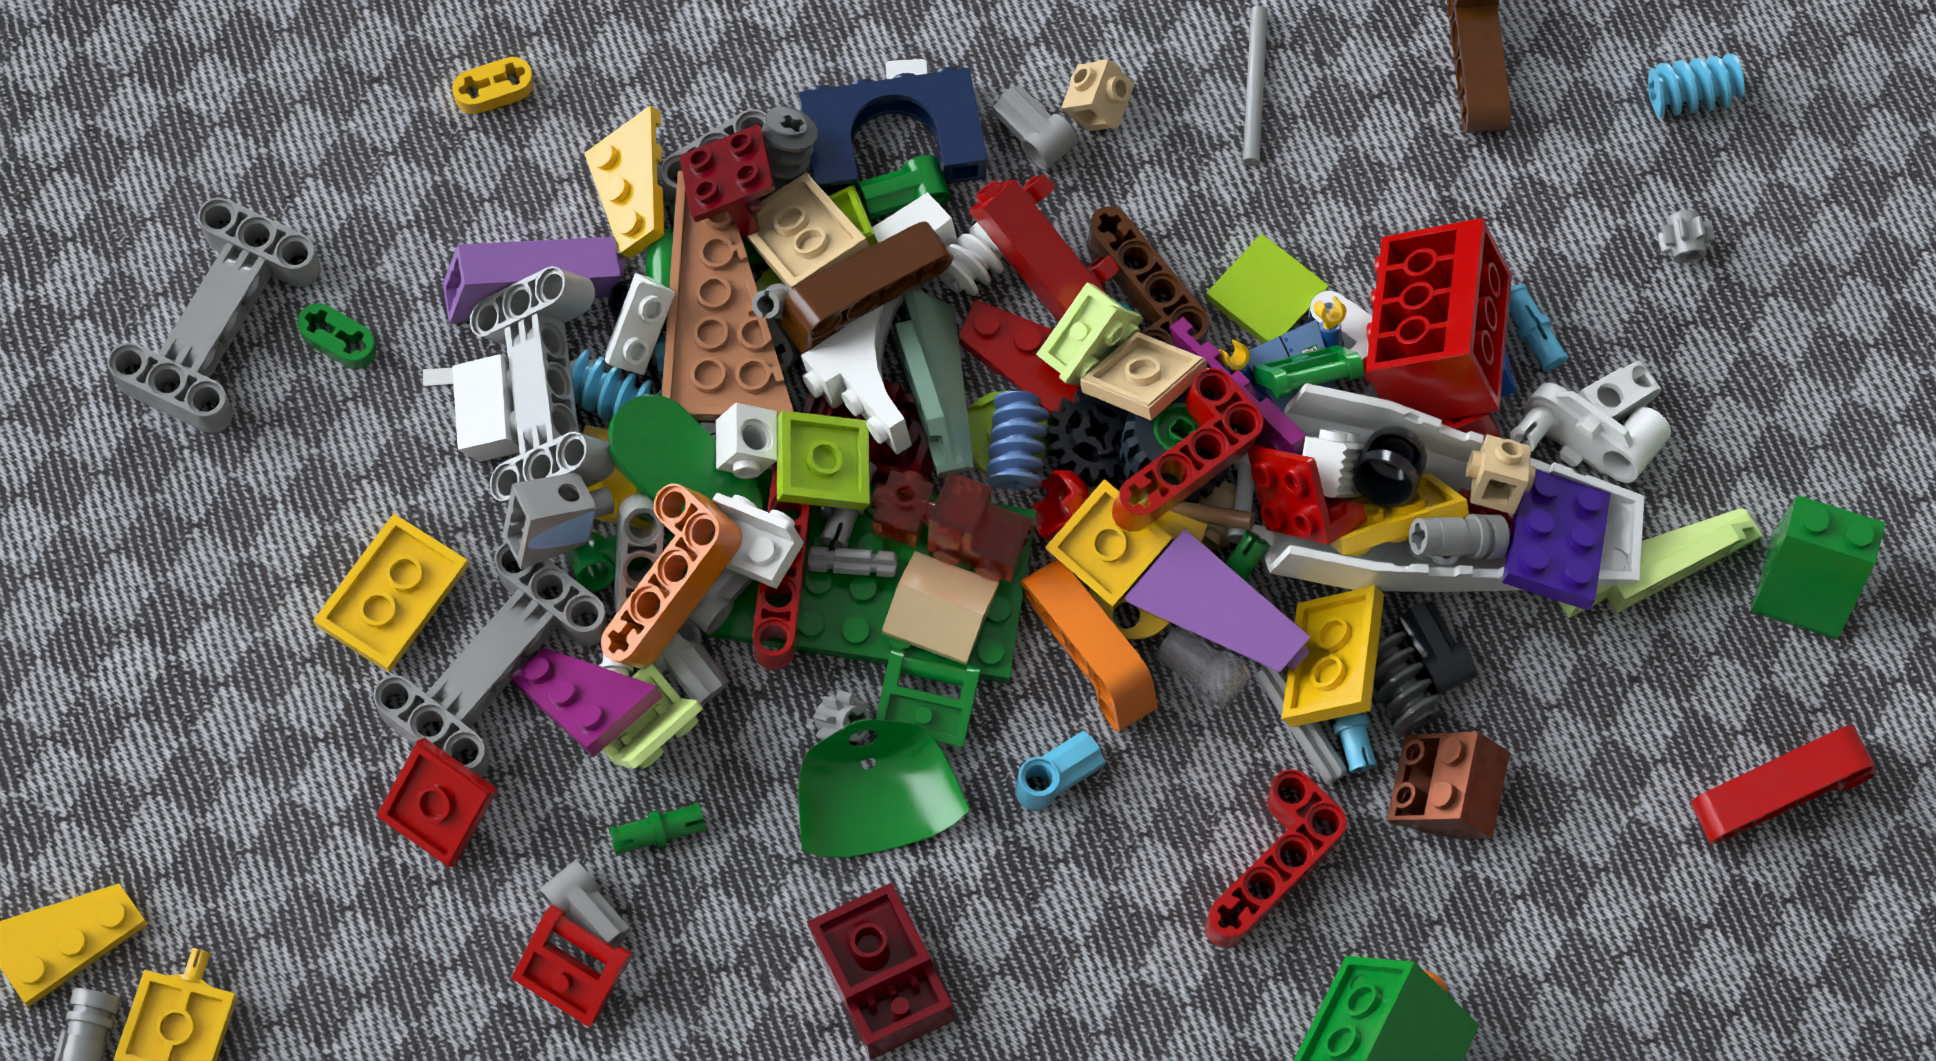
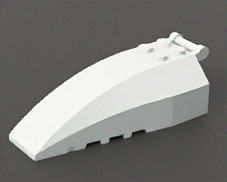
M1307 383L1286 405L1284 414L1307 437H1319L1320 429L1341 430L1360 434L1358 442L1366 443L1375 431L1384 427L1398 426L1410 430L1422 440L1427 452V463L1423 474L1432 473L1466 498L1469 514L1501 515L1504 517L1510 533L1513 514L1470 503L1472 478L1466 476V468L1472 451H1480L1484 442L1483 435L1473 431L1464 433L1441 424V419L1393 401ZM1247 453L1234 463V469L1238 471L1234 509L1252 512L1255 482L1251 476V465ZM1530 457V465L1535 466L1537 470L1611 493L1597 586L1635 584L1640 579L1644 495L1590 475H1580L1575 473L1572 468L1556 462L1549 465ZM1263 519L1262 526L1254 524L1253 529L1250 530L1261 536L1258 540L1259 542L1265 539L1271 546L1263 555L1271 574L1351 590L1376 585L1381 591L1402 592L1522 590L1502 583L1506 554L1500 560L1468 559L1462 555L1458 558L1457 562L1451 565H1439L1435 562L1422 563L1415 560L1409 553L1408 540L1399 543L1386 542L1376 545L1363 555L1344 556L1330 544L1327 545L1266 530ZM1227 527L1226 539L1232 543L1239 544L1246 530Z

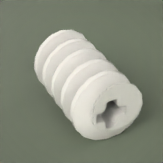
M975 223L970 227L969 234L964 233L957 238V245L951 244L947 247L954 259L952 264L939 277L954 292L959 293L964 289L970 295L975 296L979 292L974 280L977 279L981 283L988 285L991 282V277L987 269L990 268L995 273L1001 274L1004 271V267L1000 258L1002 257L1007 262L1009 261L981 226Z

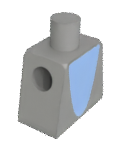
M575 472L512 484L503 535L520 569L585 545L590 539L594 519L614 512L612 495L606 487L589 492L581 475Z

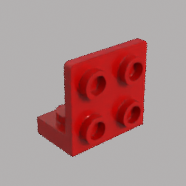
M1256 445L1247 450L1251 465V476L1256 485L1261 505V516L1265 522L1266 530L1329 545L1367 522L1362 504L1344 501L1342 498L1324 496L1317 463L1314 458Z

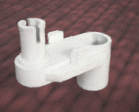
M1548 382L1540 385L1527 400L1526 409L1528 414L1511 431L1510 438L1520 443L1527 436L1528 440L1524 444L1531 446V451H1533L1546 434L1563 446V449L1559 452L1560 458L1571 467L1578 466L1581 461H1584L1601 474H1607L1617 481L1629 483L1637 479L1667 442L1671 435V428L1665 417L1659 412L1646 407L1637 408L1625 423L1621 425L1576 392L1567 391L1557 384Z

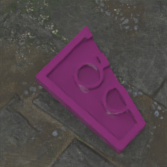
M542 648L510 676V679L519 691L593 758L663 697L655 685L547 648Z

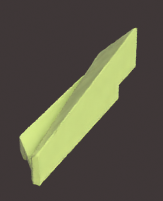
M1737 509L1643 540L1641 545L1639 581L1635 584L1597 586L1596 599L1592 606L1608 599L1617 614L1762 538L1763 535L1748 511ZM1559 601L1568 618L1585 610Z

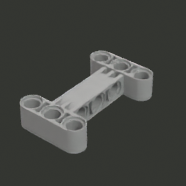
M212 198L206 201L199 209L198 222L209 246L220 252L159 353L157 354L138 344L122 343L110 352L107 359L108 368L120 391L208 433H216L226 429L233 418V408L222 385L210 379L271 276L291 286L306 287L316 281L321 271L316 250L308 237L224 198ZM220 221H230L222 229H213V226ZM259 238L268 239V241L260 247L250 246L255 240ZM296 256L307 257L301 264H289ZM135 364L141 365L136 373L131 375L123 374L127 367ZM170 383H180L179 387L171 393L161 392ZM209 401L219 402L218 406L211 411H200L201 407Z
M547 267L483 298L475 305L470 316L471 330L475 335L507 346L520 455L501 463L492 473L490 479L491 495L495 500L509 503L511 488L514 483L575 472L581 475L586 487H589L609 477L615 468L608 448L610 442L579 433L565 331L566 322L589 310L595 297V288L589 278L559 267Z
M507 542L497 549L494 562L501 584L513 594L511 598L426 693L402 676L391 675L378 682L373 694V699L381 719L413 746H415L418 740L426 738L454 759L462 750L473 749L477 751L478 756L476 759L464 766L480 777H484L487 773L490 760L483 740L470 727L510 683V676L532 658L556 629L581 646H593L601 642L604 629L608 626L605 609L600 599L547 559L526 567L518 573L506 571L508 564L516 560ZM551 586L559 587L563 590L556 599L545 600L540 597L542 591ZM592 613L598 617L591 626L580 627L575 624L577 617L581 614ZM401 694L408 697L406 704L401 708L389 709L386 707L387 701L394 695ZM429 722L443 724V728L435 736L425 737L420 734L423 726Z

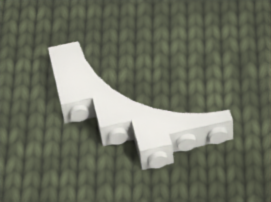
M929 193L924 194L872 227L879 243L916 223L927 221L946 247L951 244L957 245L952 217ZM903 295L842 326L839 332L801 355L807 372L802 378L810 393L815 398L822 396L833 409L845 403L854 416L861 414L867 420L866 425L873 438L879 444L885 441L896 454L901 453L912 444L905 419L888 396L884 387L882 365L885 341L894 316L903 302Z

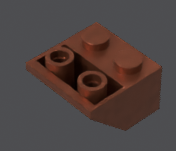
M1478 731L1405 735L1387 821L1395 825L1453 839L1493 838L1510 752Z

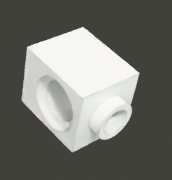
M736 402L716 420L717 470L732 472L738 478L751 479L758 477L777 461V411Z

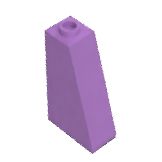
M613 237L458 244L442 284L449 324L470 321L472 310L480 300L550 266L559 267L589 278L595 288L594 299L607 297L613 286L624 276L623 256L621 253H616Z
M1186 529L1178 535L1125 597L1131 605L1278 672H1281L1285 666L1293 671L1310 652V649L1304 645L1310 638L1309 635Z

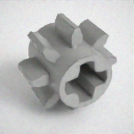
M1694 210L1679 211L1667 217V224L1662 225V232L1658 233L1661 253L1671 252V256L1677 263H1692L1703 259L1707 255L1706 249L1711 248L1710 242L1715 241L1712 221L1702 222V217Z
M838 690L836 699L823 696V702L817 707L813 715L815 725L819 730L816 737L819 739H825L855 721L870 719L868 712L865 710L868 703L855 699L854 693ZM868 730L853 734L849 741L861 744L862 738Z

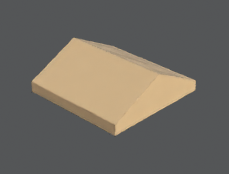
M915 551L896 588L882 628V634L967 665L999 587V582Z

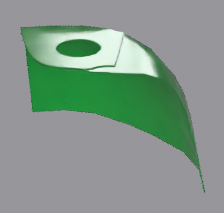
M862 719L850 723L809 749L802 761L799 772L798 805L801 850L820 857L848 858L905 846L939 834L956 824L970 811L943 751L931 734L917 724L879 719ZM872 730L878 734L873 742L864 746H854L849 743L850 737L859 731ZM875 758L876 763L873 768L864 769L860 765L861 760Z

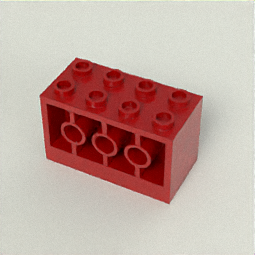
M1484 218L1382 237L1380 256L1375 258L1376 289L1371 291L1372 322L1368 323L1366 328L1369 343L1368 355L1362 360L1366 382L1373 384L1379 399L1393 401L1441 420L1499 411L1512 274Z

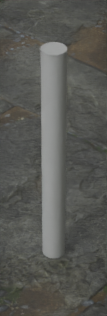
M1264 6L1252 7L1250 16L1243 164L1248 166H1256L1260 163L1268 9Z

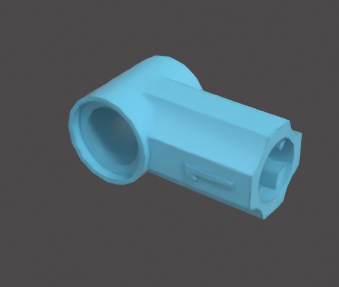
M1083 730L1042 757L1028 759L1021 766L1015 786V795L1018 802L1030 810L1047 808L1056 796L1105 766L1106 761L1100 747L1093 737ZM1031 777H1040L1048 783L1049 787L1043 791H1035L1027 785L1026 780Z

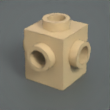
M1099 60L1097 62L1077 65L1071 77L1070 86L1061 109L1087 131L1119 127L1124 112L1128 107V101L1135 83L1121 72V68L1116 63L1109 60Z
M1487 434L1480 451H1472L1466 468V476L1472 478L1470 503L1515 514L1523 493H1529L1535 477L1536 467L1530 465L1531 446Z

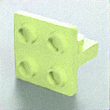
M1087 282L1036 355L1061 373L1059 378L1062 381L1081 387V378L1135 332H1140L1138 326L1143 317L1134 311L1125 309L1094 284Z

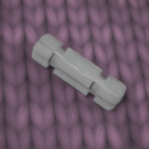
M812 546L808 553V569L813 572H827V569H833V573L870 576V572H876V576L893 577L897 569V555L891 551H878V554H872V550L836 547L835 551H829V547Z

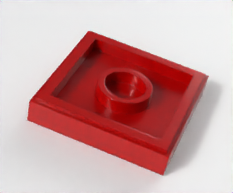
M422 738L416 742L376 816L450 868L458 863L498 789L429 740Z

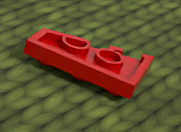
M974 300L958 335L959 344L996 375L1005 377L1020 391L1037 395L1041 399V403L1038 405L1049 411L1050 415L1052 411H1059L1057 407L1064 397L1072 402L1075 392L1081 388L1080 386L1067 384L1059 378L1061 373L1036 355L1053 329L982 301Z

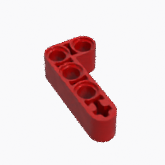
M1206 368L1200 371L1185 400L1186 409L1200 427L1130 477L1121 486L1113 503L1112 517L1115 523L1123 530L1137 532L1146 528L1246 455L1247 450L1253 447L1262 431L1264 424L1263 416L1255 404L1224 370ZM1201 390L1213 392L1219 400L1212 401L1205 398ZM1230 424L1241 425L1248 434L1241 435L1232 430ZM1195 449L1208 450L1214 459L1207 460L1200 457ZM1169 473L1174 475L1180 484L1171 485L1163 480L1161 474ZM1146 493H1148L1149 496L1144 506L1141 504H1137L1142 499H1144Z
M1852 724L1830 732L1710 789L1691 800L1690 805L1709 843L1713 845L1741 834L1836 788L1840 792L1854 788L1873 778L1877 774V770L1855 725Z
M1290 769L1279 773L1273 780L1267 797L1268 810L1287 831L1210 908L1205 931L1208 939L1217 947L1227 949L1240 944L1337 847L1343 836L1347 823L1344 811L1301 771ZM1282 788H1293L1299 793L1301 801L1294 804L1286 803L1280 798L1278 791ZM1318 819L1327 820L1334 827L1335 833L1328 836L1320 835L1314 830L1312 822ZM1288 850L1295 851L1302 857L1303 865L1295 868L1289 867L1283 863L1280 854ZM1254 882H1262L1270 888L1272 896L1268 899H1257L1249 892L1248 885ZM1238 905H1240L1243 911L1239 914L1235 927L1231 925L1225 929L1220 927L1221 918L1224 920L1229 919L1236 912Z

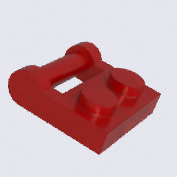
M552 904L541 918L511 979L581 1023L591 1027L597 1022L617 981L628 966L633 953L622 946H619L617 949L566 918V912ZM556 933L606 964L602 974L550 943L553 934Z

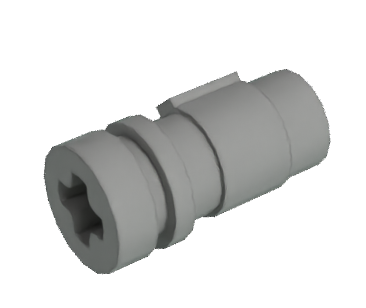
M1469 514L1465 519L1462 517L1416 518L1410 526L1409 543L1416 555L1461 557L1464 555L1468 559L1500 560L1508 550L1510 533L1508 524L1501 515Z
M74 988L70 1000V1005L74 1006L73 1011H67L65 1019L69 1021L67 1034L61 1033L54 1061H101L106 1045L104 1042L107 1030H113L115 1021L111 1020V1015H117L121 999L99 991Z

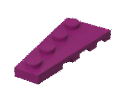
M1184 317L1169 326L1175 347L1205 358L1207 368L1224 370L1259 409L1263 416L1264 424L1255 443L1265 448L1298 455L1303 454L1306 434L1268 398L1259 402L1258 395L1250 381L1239 370L1231 375L1219 360L1220 352L1209 341L1200 345L1192 337L1193 326ZM1214 395L1213 399L1219 400L1218 397ZM1235 425L1241 435L1248 434L1241 425Z

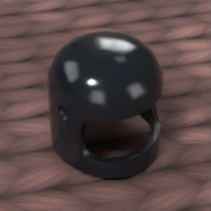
M1388 426L1375 431L1366 441L1353 469L1354 476L1352 479L1358 492L1368 501L1383 507H1399L1408 503L1415 495L1426 468L1428 456L1422 440L1410 430L1398 426Z

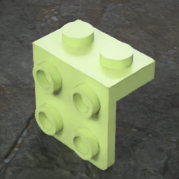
M653 664L646 668H641L632 678L657 686L663 697L602 750L615 765L633 769L639 765L642 769L650 766L663 754L664 750L661 746L673 735L677 738L685 735L699 721L696 715L703 709L701 704L697 700L681 698Z

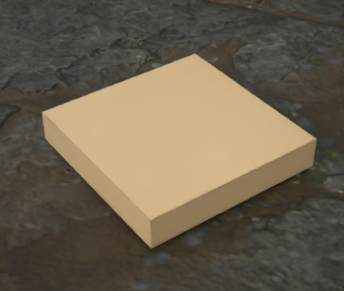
M1135 332L1080 379L1081 389L1083 393L1152 420L1193 384L1200 371L1207 368V363L1203 357L1140 332Z

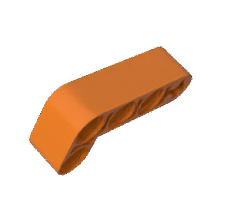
M679 484L664 486L657 493L654 500L655 515L660 522L675 534L674 538L602 634V651L612 661L635 668H646L655 662L741 546L742 534L739 526L707 496ZM686 502L685 509L681 514V508L683 504ZM715 529V536L710 542V535ZM688 565L687 573L683 578V571L685 567ZM660 602V609H659L658 613L655 614V612H656V607H657L658 603Z
M1056 559L1019 581L1024 588L1023 594L1029 605L1095 687L1099 707L1114 730L1119 732L1158 708L1153 679L1145 662L1070 569Z

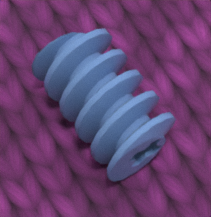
M1006 391L995 396L994 407L996 411L992 417V423L995 427L991 429L990 440L993 443L989 446L988 453L991 460L987 463L986 471L989 475L986 479L989 485L999 489L1014 491L1041 486L1042 478L1030 472L1043 469L1044 462L1032 455H1040L1045 452L1046 445L1034 439L1047 436V428L1035 422L1048 420L1049 411L1037 406V404L1041 403V399L1037 395L1025 391Z

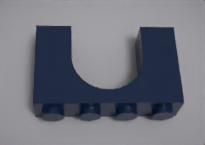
M943 67L934 73L920 75L901 73L892 79L878 81L859 79L850 85L836 87L817 85L807 91L799 92L800 111L809 116L818 129L817 141L813 146L812 156L809 158L811 178L827 196L854 185L858 193V175L852 146L853 140L857 132L867 122L888 114H900L914 118L931 132L936 143L939 163L946 184L986 179L987 156L970 67L962 69Z

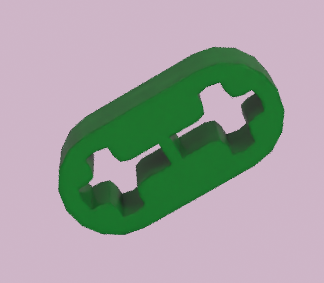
M322 303L306 306L300 312L297 326L303 341L312 348L351 369H362L374 360L376 344L371 331L365 326ZM325 319L328 329L332 332L330 334L318 328L312 333L310 323L312 321L320 323ZM342 339L352 344L358 343L361 339L364 350L361 352L355 349L349 354L347 345Z

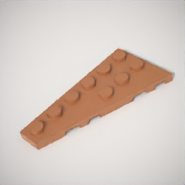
M678 171L669 289L674 291L675 295L667 314L662 396L680 404L696 421H716L736 402L777 411V416L782 410L794 412L766 317H758L752 309V300L758 291L740 231L728 211L695 222L689 211L683 173Z

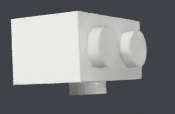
M499 354L452 366L458 450L478 462L520 453L508 359Z

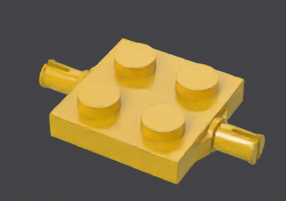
M192 948L184 975H163L144 970L113 1059L114 1061H217L238 997L235 993L213 988L202 980L209 957H211L209 952L204 950L200 952L199 949Z

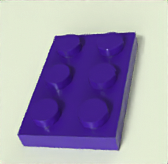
M1536 469L1529 493H1523L1515 514H1513L1502 583L1589 611L1596 599L1611 493Z

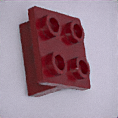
M757 124L680 156L689 211L695 222L728 211L744 237L760 231L757 213L762 211V205L759 198L775 191L765 136L760 125Z

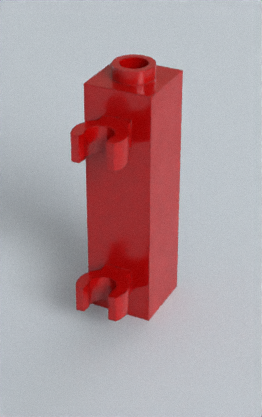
M1042 174L1039 178L1034 176L1022 187L1015 179L1000 183L994 180L976 194L979 202L969 210V213L1059 323L1087 282L1094 284L1107 294L1101 285L1120 270V267L1112 257L1107 255L1103 259L1099 256L1086 268L1036 206L1039 201L1055 189L1049 178L1045 174Z

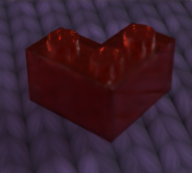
M949 471L929 517L928 551L933 552L935 558L946 564L958 565V563H962L975 568L978 575L988 580L1000 581L1004 579L1012 582L1030 540L1033 519L991 504L992 487Z

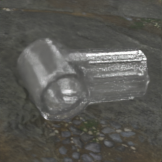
M1177 626L1170 632L1156 653L1157 659L1191 683L1196 695L1207 705L1218 711L1223 712L1252 677L1249 668L1239 658L1227 651L1221 650L1217 652L1191 631Z

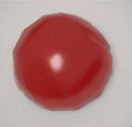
M1053 470L1048 479L1042 481L1041 487L1046 489V496L1040 502L1032 505V509L1036 510L1034 527L1040 538L1053 539L1090 496L1089 489L1082 478L1070 470Z

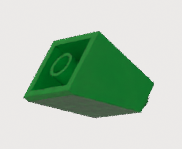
M1797 495L1771 533L1750 612L1837 640L1876 563L1886 523Z

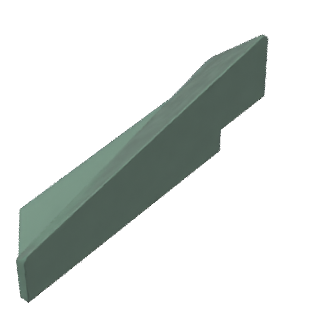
M913 289L903 294L906 321L895 323L897 347L938 478L970 471L974 467L955 309L948 303Z

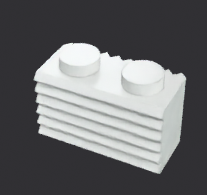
M1320 429L1319 437H1305L1302 455L1316 460L1324 496L1333 498L1361 496L1355 488L1352 479L1354 476V466L1365 443L1358 442L1360 434L1341 430Z

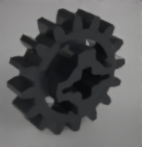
M1081 390L1075 392L1072 402L1064 397L1057 407L1059 411H1052L1047 421L1052 427L1047 428V436L1044 437L1046 440L1054 441L1047 450V455H1059L1061 458L1056 469L1064 470L1069 467L1079 476L1080 474L1086 475L1088 486H1093L1098 476H1101L1103 480L1105 479L1109 483L1114 479L1115 472L1123 477L1125 475L1123 472L1125 463H1120L1119 453L1113 458L1112 453L1114 449L1112 445H1115L1117 440H1121L1128 411L1093 396L1086 398ZM1074 417L1075 422L1073 425L1075 429H1072L1070 434H1066L1067 422Z

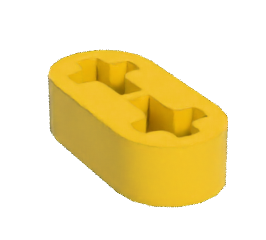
M508 57L459 74L453 82L452 90L455 103L461 111L468 114H479L524 99L531 93L534 82L531 67L525 60L518 57ZM515 73L520 83L512 85L507 75ZM474 86L478 91L479 97L471 99L470 95L467 94L466 88Z

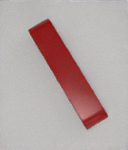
M777 461L773 464L768 513L771 510L783 512L790 509L800 513L801 516L794 521V528L804 544L777 589L759 582L753 627L754 655L758 664L772 671L787 667L792 662L795 654L812 505L777 501ZM776 594H783L791 599L786 606L779 608L773 607L767 602L770 597ZM770 637H778L786 642L784 647L777 651H770L762 646V643Z

